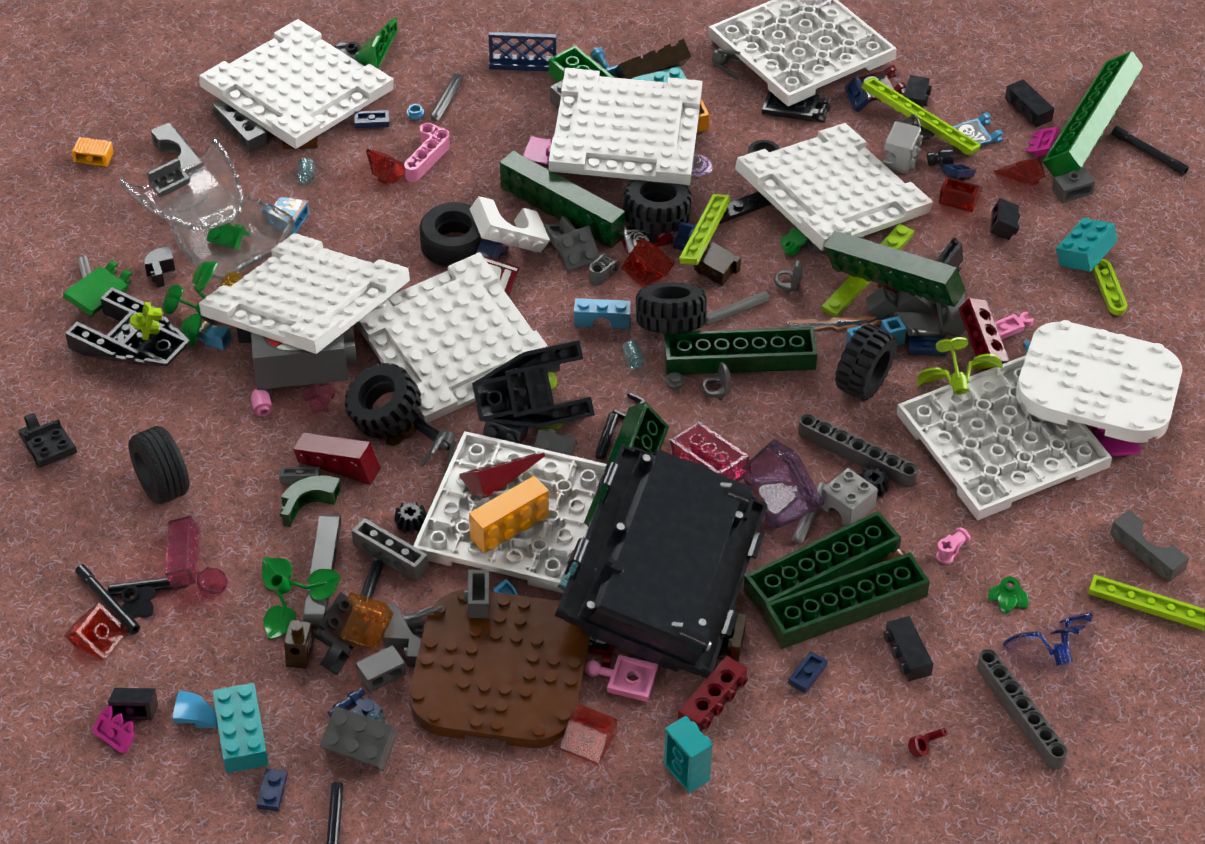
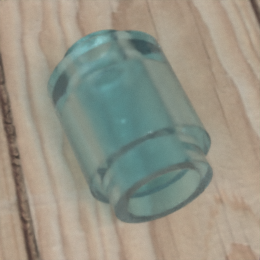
M302 158L298 161L297 178L302 184H310L315 177V162L310 158Z
M625 342L621 347V351L627 364L632 368L641 367L644 364L645 357L638 342Z

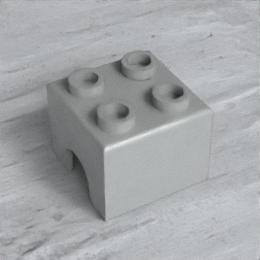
M898 121L894 122L884 150L889 152L886 154L885 160H883V164L891 171L908 175L911 169L914 170L916 165L915 158H919L921 154V148H919L923 140V135H920L921 128Z
M847 468L822 489L820 508L827 513L830 512V508H834L840 513L842 524L847 526L862 519L876 507L878 489Z

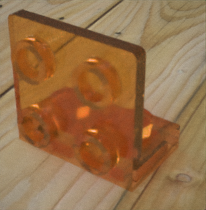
M350 592L347 599L352 604L353 610L340 636L342 639L377 649L394 612L386 603Z

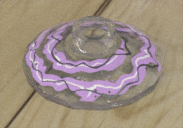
M694 154L691 178L698 179L708 176L713 170L712 161L704 155Z

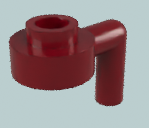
M941 728L926 733L924 736L916 735L911 737L908 744L910 753L917 758L927 755L929 752L928 743L947 736L948 731L946 728Z

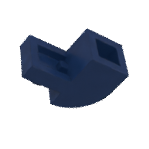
M482 239L476 254L480 252L484 258L487 256L499 260L500 254L507 253L509 246Z

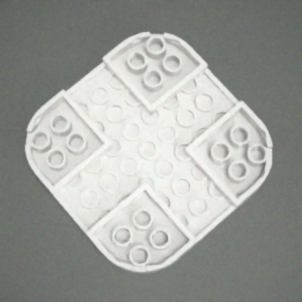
M1068 320L1052 322L1040 326L1034 332L1019 376L1016 398L1019 404L1023 403L1027 412L1040 419L1065 426L1067 421L1071 420L1106 429L1104 436L1128 442L1144 443L1153 437L1159 439L1168 429L1182 374V365L1171 351L1159 343H1151L1123 334L1108 332L1104 329L1071 323Z

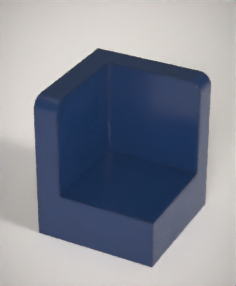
M680 222L673 248L683 251L696 226Z

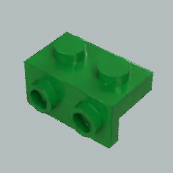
M213 220L206 241L238 250L243 236L249 237L250 233L245 231L246 227L235 224V226H232L230 222L221 220V222Z

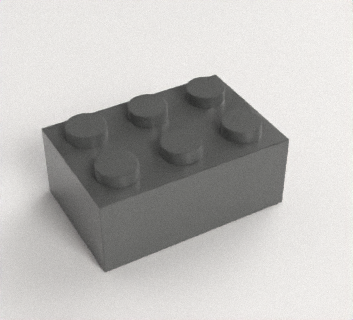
M335 706L319 746L330 753L384 771L399 731L392 725Z

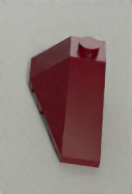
M535 453L515 458L511 462L496 463L494 467L477 468L460 473L459 476L474 496L482 495V498L491 497L494 495L493 492L501 490L544 458L545 453Z

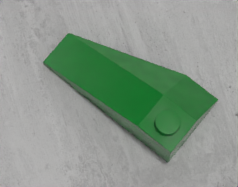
M397 18L391 19L361 46L359 52H356L355 55L357 62L364 66L371 64L377 69L379 68L398 31Z

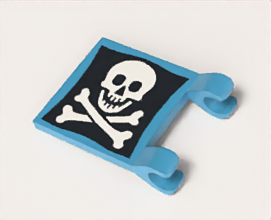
M988 112L983 113L976 119L952 126L981 144V146L1003 141L1001 137L1003 132L1001 130H996L989 135L983 125L991 123L989 119L991 115Z

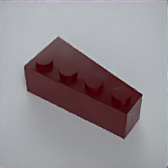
M303 433L293 448L300 463L320 467L322 470L368 485L372 484L381 469L371 443L367 441Z

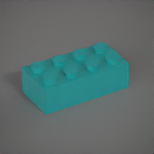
M249 683L212 690L226 773L269 765L255 684Z

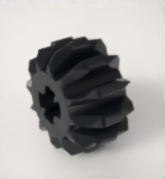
M870 467L869 470L864 468L862 473H859L860 477L878 489L877 495L883 498L884 494L888 492L890 479L886 471L880 472V468L873 469Z
M408 501L406 505L401 503L400 508H396L394 522L398 530H403L404 534L410 531L413 535L414 530L420 532L427 513L424 506L419 505L417 501L414 504Z

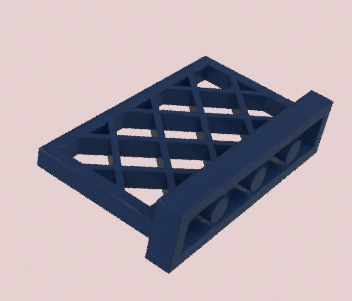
M489 32L488 35L489 69L549 72V58L557 55L556 34ZM493 38H500L502 41L497 44L493 41ZM512 38H514V39H517L519 42H517V43L514 45V44H513L511 41H509V40L512 39ZM533 39L536 42L530 45L527 40ZM553 40V43L547 46L543 41ZM505 43L511 47L507 51L501 47ZM523 44L527 49L522 51L518 47ZM541 45L544 49L539 52L535 47ZM498 49L503 54H493V52ZM515 50L519 55H511L510 53ZM532 51L536 55H527V53ZM549 52L553 56H544L543 54Z

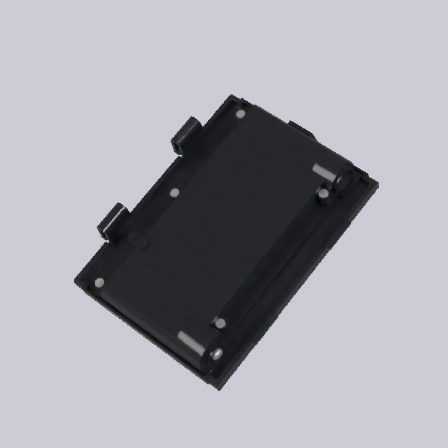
M621 444L615 461L608 463L597 486L594 498L598 497L603 485L608 486L604 498H600L585 538L578 539L568 560L564 574H568L573 562H577L578 565L574 575H570L554 616L582 628L581 633L658 665L676 672L680 668L697 676L707 678L713 672L724 636H731L738 612L733 609L750 558L756 559L764 536L759 533L768 504L759 501V498L753 496L752 487L711 471L710 468L691 460H684L660 449H656L651 454L634 446L631 448Z

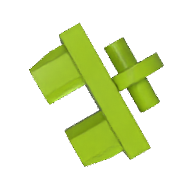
M144 302L142 313L138 312L130 317V324L134 329H140L143 332V340H148L149 334L159 333V323L153 320H162L161 308H152L150 302Z

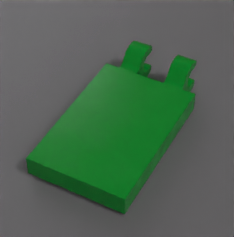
M111 260L105 269L99 266L63 293V298L88 315L93 316L102 309L100 298L111 287L122 292L127 291L128 284L131 282L129 277L132 275V272L126 269L119 278L115 277L114 275L117 273V270L114 268L118 266V263Z

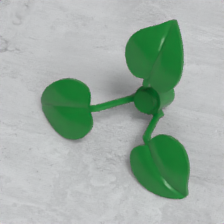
M216 261L203 262L194 272L192 282L196 284L194 289L203 299L206 296L201 291L209 283L218 265ZM172 285L165 294L162 304L163 312L172 314L177 309L179 302L196 308L197 313L191 314L190 318H186L180 327V331L190 340L188 345L195 346L202 319L207 317L201 316L199 303L195 305L180 299L183 294V288L180 285Z
M263 557V582L268 589L277 591L276 595L282 602V607L275 605L268 609L264 616V628L267 638L275 639L285 635L290 621L296 620L295 611L292 608H286L287 604L283 598V594L288 593L292 585L310 589V596L315 600L322 601L331 597L340 581V575L331 569H318L309 575L308 582L310 585H304L289 580L292 576L293 567L287 559Z

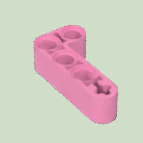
M424 123L420 126V142L422 145L404 163L405 179L407 181H418L449 150L450 137L447 130L431 123Z

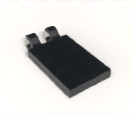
M769 90L762 108V114L812 121L815 118L817 121L825 123L826 111L829 112L830 106H827L830 103V99L820 98L819 94H815L787 106Z

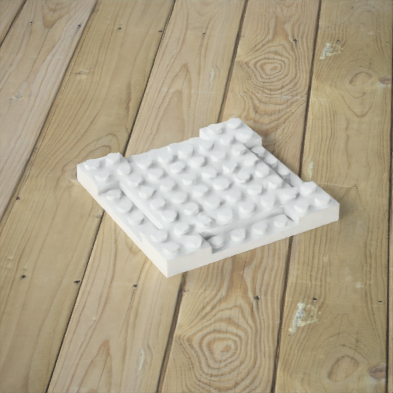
M771 0L709 26V38L723 50L740 51V55H735L768 83V90L787 106L815 95L817 88L863 68L870 71L896 59L897 48L838 0Z
M299 19L274 32L272 40L230 64L223 61L199 75L200 87L295 149L392 91L394 82L392 77L371 64L364 66L321 39L320 32Z
M565 68L557 123L549 157V171L690 185L703 81L668 78V83L601 77L600 71Z
M846 123L821 130L815 138L772 152L762 149L737 157L735 169L821 251L825 250L823 246L834 230L860 238L925 215L931 211L933 201L912 182L904 183L865 148L867 142Z
M294 233L271 250L272 257L268 258L267 261L256 267V269L245 275L231 287L220 286L216 291L199 302L201 316L317 354L410 281L409 270L406 267L379 259L372 263L323 248L321 241Z
M480 252L449 265L446 272L391 295L355 323L382 363L396 364L404 368L417 384L422 399L421 406L418 407L420 409L418 417L427 423L475 402L472 382L523 352L547 346L537 330H532L500 286L497 275Z
M1026 355L1002 364L1003 369L994 367L970 376V382L967 383L969 391L965 394H954L953 388L949 384L902 402L897 407V416L913 437L923 442L955 484L957 495L977 521L1010 508L1012 502L1073 477L1076 480H1080L1110 468L1111 455L1085 424L1068 420L1065 426L1046 421L1027 412L1023 403L1019 404L1016 398V389Z
M464 431L413 546L426 553L428 561L447 566H452L453 562L526 579L530 586L563 593L570 575H574L578 565L577 562H573L566 575L564 572L568 565V560L578 539L585 538L589 527L584 521L607 464ZM535 453H545L544 458L501 490L493 492L494 495L491 497L482 498V495L474 496L459 476L460 473L477 468L494 467L496 463L511 462L515 458ZM535 476L549 490V516L545 520L532 525L528 530L522 531L512 539L501 543L495 549L483 553L470 539L469 513Z

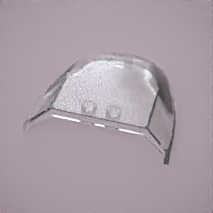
M215 137L211 138V146L199 162L183 169L190 177L191 183L160 198L149 184L141 187L128 184L124 178L120 179L121 187L136 202L151 213L180 228L209 230L221 227L235 219L244 206L243 192L235 167L232 165L229 155Z
M216 187L215 191L207 192L204 188L196 189L178 197L170 205L171 210L167 213V220L172 235L185 257L196 268L203 262H218L212 277L222 281L272 255L271 250L290 237L295 226L293 216L270 203L265 205L261 199L252 200L247 194L242 197L236 191ZM213 220L217 222L225 220L230 222L232 226H235V224L246 227L245 231L250 233L249 237L243 236L238 250L206 241Z

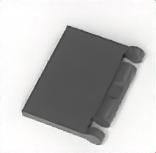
M894 312L893 314L895 317H900L909 336H946V332L941 331V327L929 313Z

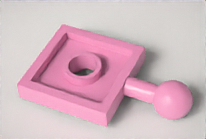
M618 655L614 669L601 667L599 662L595 660L587 662L585 666V672L590 677H595L599 674L611 677L607 686L608 693L645 702L649 699L659 669V665L656 663ZM636 676L638 677V679L635 681H631L628 679V677Z

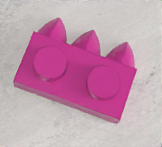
M1058 127L1041 129L1034 132L1032 136L1035 138L1029 141L1032 146L1028 147L1026 151L1035 154V156H1046L1060 133Z
M108 706L100 713L92 732L120 753H127L135 737L133 723L129 721L123 725L121 713L112 718V706Z

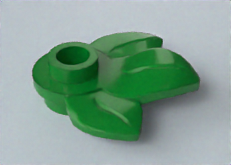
M794 226L789 233L784 234L781 238L780 245L783 247V252L789 256L796 255L800 250V246L806 243L808 237Z
M1014 577L1003 578L1001 583L993 586L988 593V600L998 601L999 607L1004 614L1009 613L1016 605L1022 609H1027L1028 595L1020 588L1019 581ZM1011 583L1014 587L1009 588L1007 587V584Z

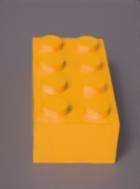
M532 476L469 513L470 539L483 553H486L489 550L495 549L501 543L512 539L520 532L528 530L537 522L545 520L549 516V490L535 476Z

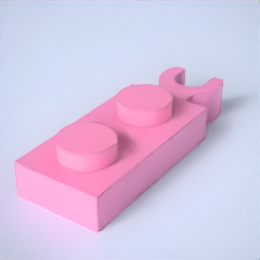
M1023 312L1020 317L1013 314L995 321V325L1002 340L1024 331L1025 327L1032 326L1034 319H1027L1028 312Z

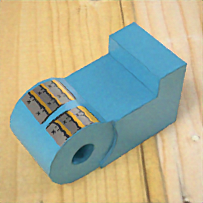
M203 321L196 339L207 345L224 350L232 340L230 327L225 325L220 328L208 321Z

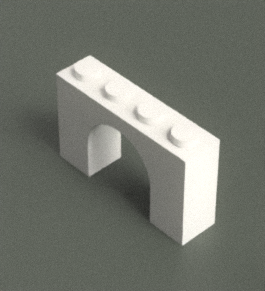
M478 196L470 208L483 239L539 253L543 251L550 241L537 211L522 208L514 220L515 227L501 217L492 199Z

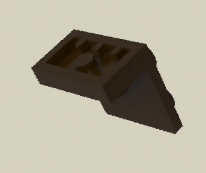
M738 613L731 636H724L717 659L723 660L728 656L739 662L746 628L745 614Z

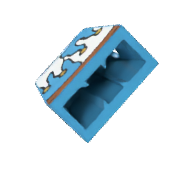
M280 197L275 205L266 203L263 212L269 215L272 226L289 234H294L309 214L308 201Z

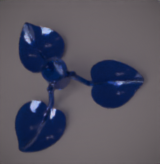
M1082 613L1059 621V624L1065 622V628L1057 629L1050 633L1051 635L1061 634L1062 643L1054 645V649L1050 647L1039 631L1015 634L1009 637L1003 643V646L1015 638L1026 636L1039 637L1048 649L1049 654L1054 655L1056 666L1071 663L1073 661L1069 647V633L1079 635L1086 626L1074 625L1069 627V624L1075 620L1091 622L1093 614Z

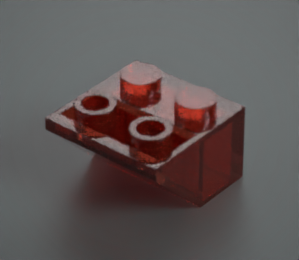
M945 177L940 190L939 204L973 213L983 187Z
M641 238L621 268L644 288L664 278L675 262L653 242Z

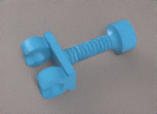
M594 48L590 53L592 59L595 62L599 61L608 73L618 78L615 71L618 65L610 67L604 59L605 53L602 48Z

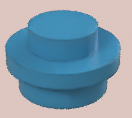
M413 104L409 106L407 116L414 120L420 119L424 116V110L420 105Z

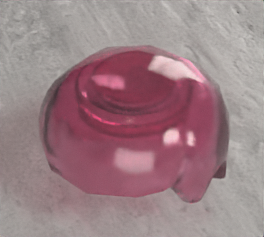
M206 567L203 571L198 572L196 585L199 592L204 596L216 597L226 590L227 578L224 572L218 568Z

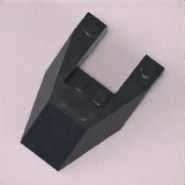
M113 287L100 298L103 314L120 321L107 335L79 322H76L65 333L68 348L81 355L149 366L167 367L190 343V340L177 327L174 328L169 320L163 316L162 320H153L159 323V333L149 334L148 340H143V332L140 329H134L130 324V317L138 312L142 313L144 302Z
M580 340L563 342L523 352L472 382L479 421L541 428L595 416L592 399L589 396L554 403L547 371L549 366L583 359Z

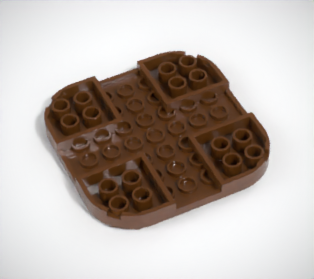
M464 589L451 592L440 598L431 608L443 606V610L427 616L409 689L412 714L425 730L440 736L465 739V735L504 740L506 745L525 748H542L553 745L554 741L561 737H566L575 724L585 666L589 656L590 636L581 633L582 628L554 616L560 601L489 592V618H468V602H464Z

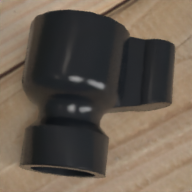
M952 148L940 149L938 153L927 152L928 166L939 164L943 171L944 165H954Z

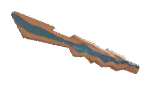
M859 316V318L837 317L831 318L830 321H817V319L786 321V324L792 328L814 327V331L827 328L839 331L867 324L873 326L881 325V321L888 318H878L875 316Z

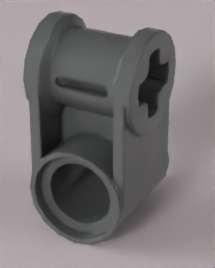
M602 253L589 266V282L595 286L602 285L619 270L620 261L613 260L606 253Z

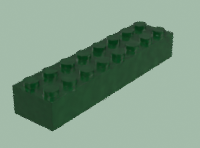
M512 151L500 161V185L504 191L514 194L517 198L523 199L530 203V205L543 210L546 214L554 216L559 221L562 216H566L576 230L589 226L593 238L610 248H613L625 236L624 210L565 178L550 172L548 169L515 151Z
M835 230L823 246L832 268L837 272H844L852 277H860L868 282H876L881 286L904 291L912 296L917 295L928 301L933 300L944 306L955 307L966 292L957 267Z
M814 327L688 331L686 333L664 334L666 375L673 372L682 375L718 373L720 362L727 365L730 373L816 370L818 354Z
M647 402L628 408L607 465L615 461L621 444L631 448L634 446L651 454L656 449L661 450L669 426ZM606 485L602 486L598 497L592 500L584 521L588 527L600 498H604L608 487Z
M876 511L744 575L743 590L764 615L766 603L881 562L883 558H887L889 553H895L897 549H900L901 536L883 515Z
M910 552L766 603L764 620L783 649L928 596L930 581Z

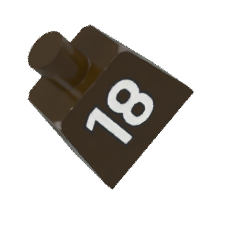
M299 620L290 621L284 642L286 667L307 668L315 638L313 637L314 632L311 623ZM295 648L299 649L300 653L296 654Z

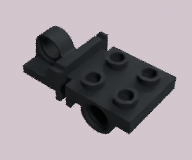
M34 413L24 416L26 427L19 429L18 433L25 442L30 454H32L38 468L78 453L76 446L61 426L59 419L40 426Z
M341 592L313 634V637L330 647L320 665L336 675L339 674L375 616L374 613Z

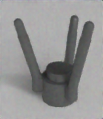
M716 49L712 55V62L715 63L714 66L738 79L739 77L724 67L723 64H727L728 60L745 64L742 60L728 55H740L741 52Z
M441 429L420 466L423 467L438 447L442 449L450 447L447 463L448 469L456 441L453 440L455 435L447 429Z
M429 606L420 611L404 615V619L414 634L423 633L424 628H420V626L424 625L422 617L443 610V606L431 609L432 606Z

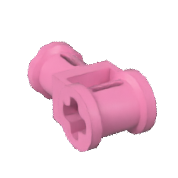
M960 527L954 531L952 536L949 534L946 538L941 539L938 542L939 551L936 553V560L944 565L952 563L954 557L959 553V548L964 543L970 541L971 538L968 532Z

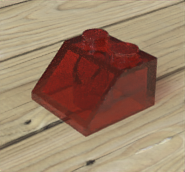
M578 704L569 719L560 750L599 765L617 733V719Z

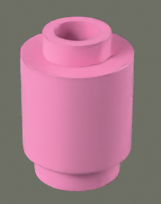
M255 389L251 395L254 413L257 416H267L273 410L270 395L265 389Z

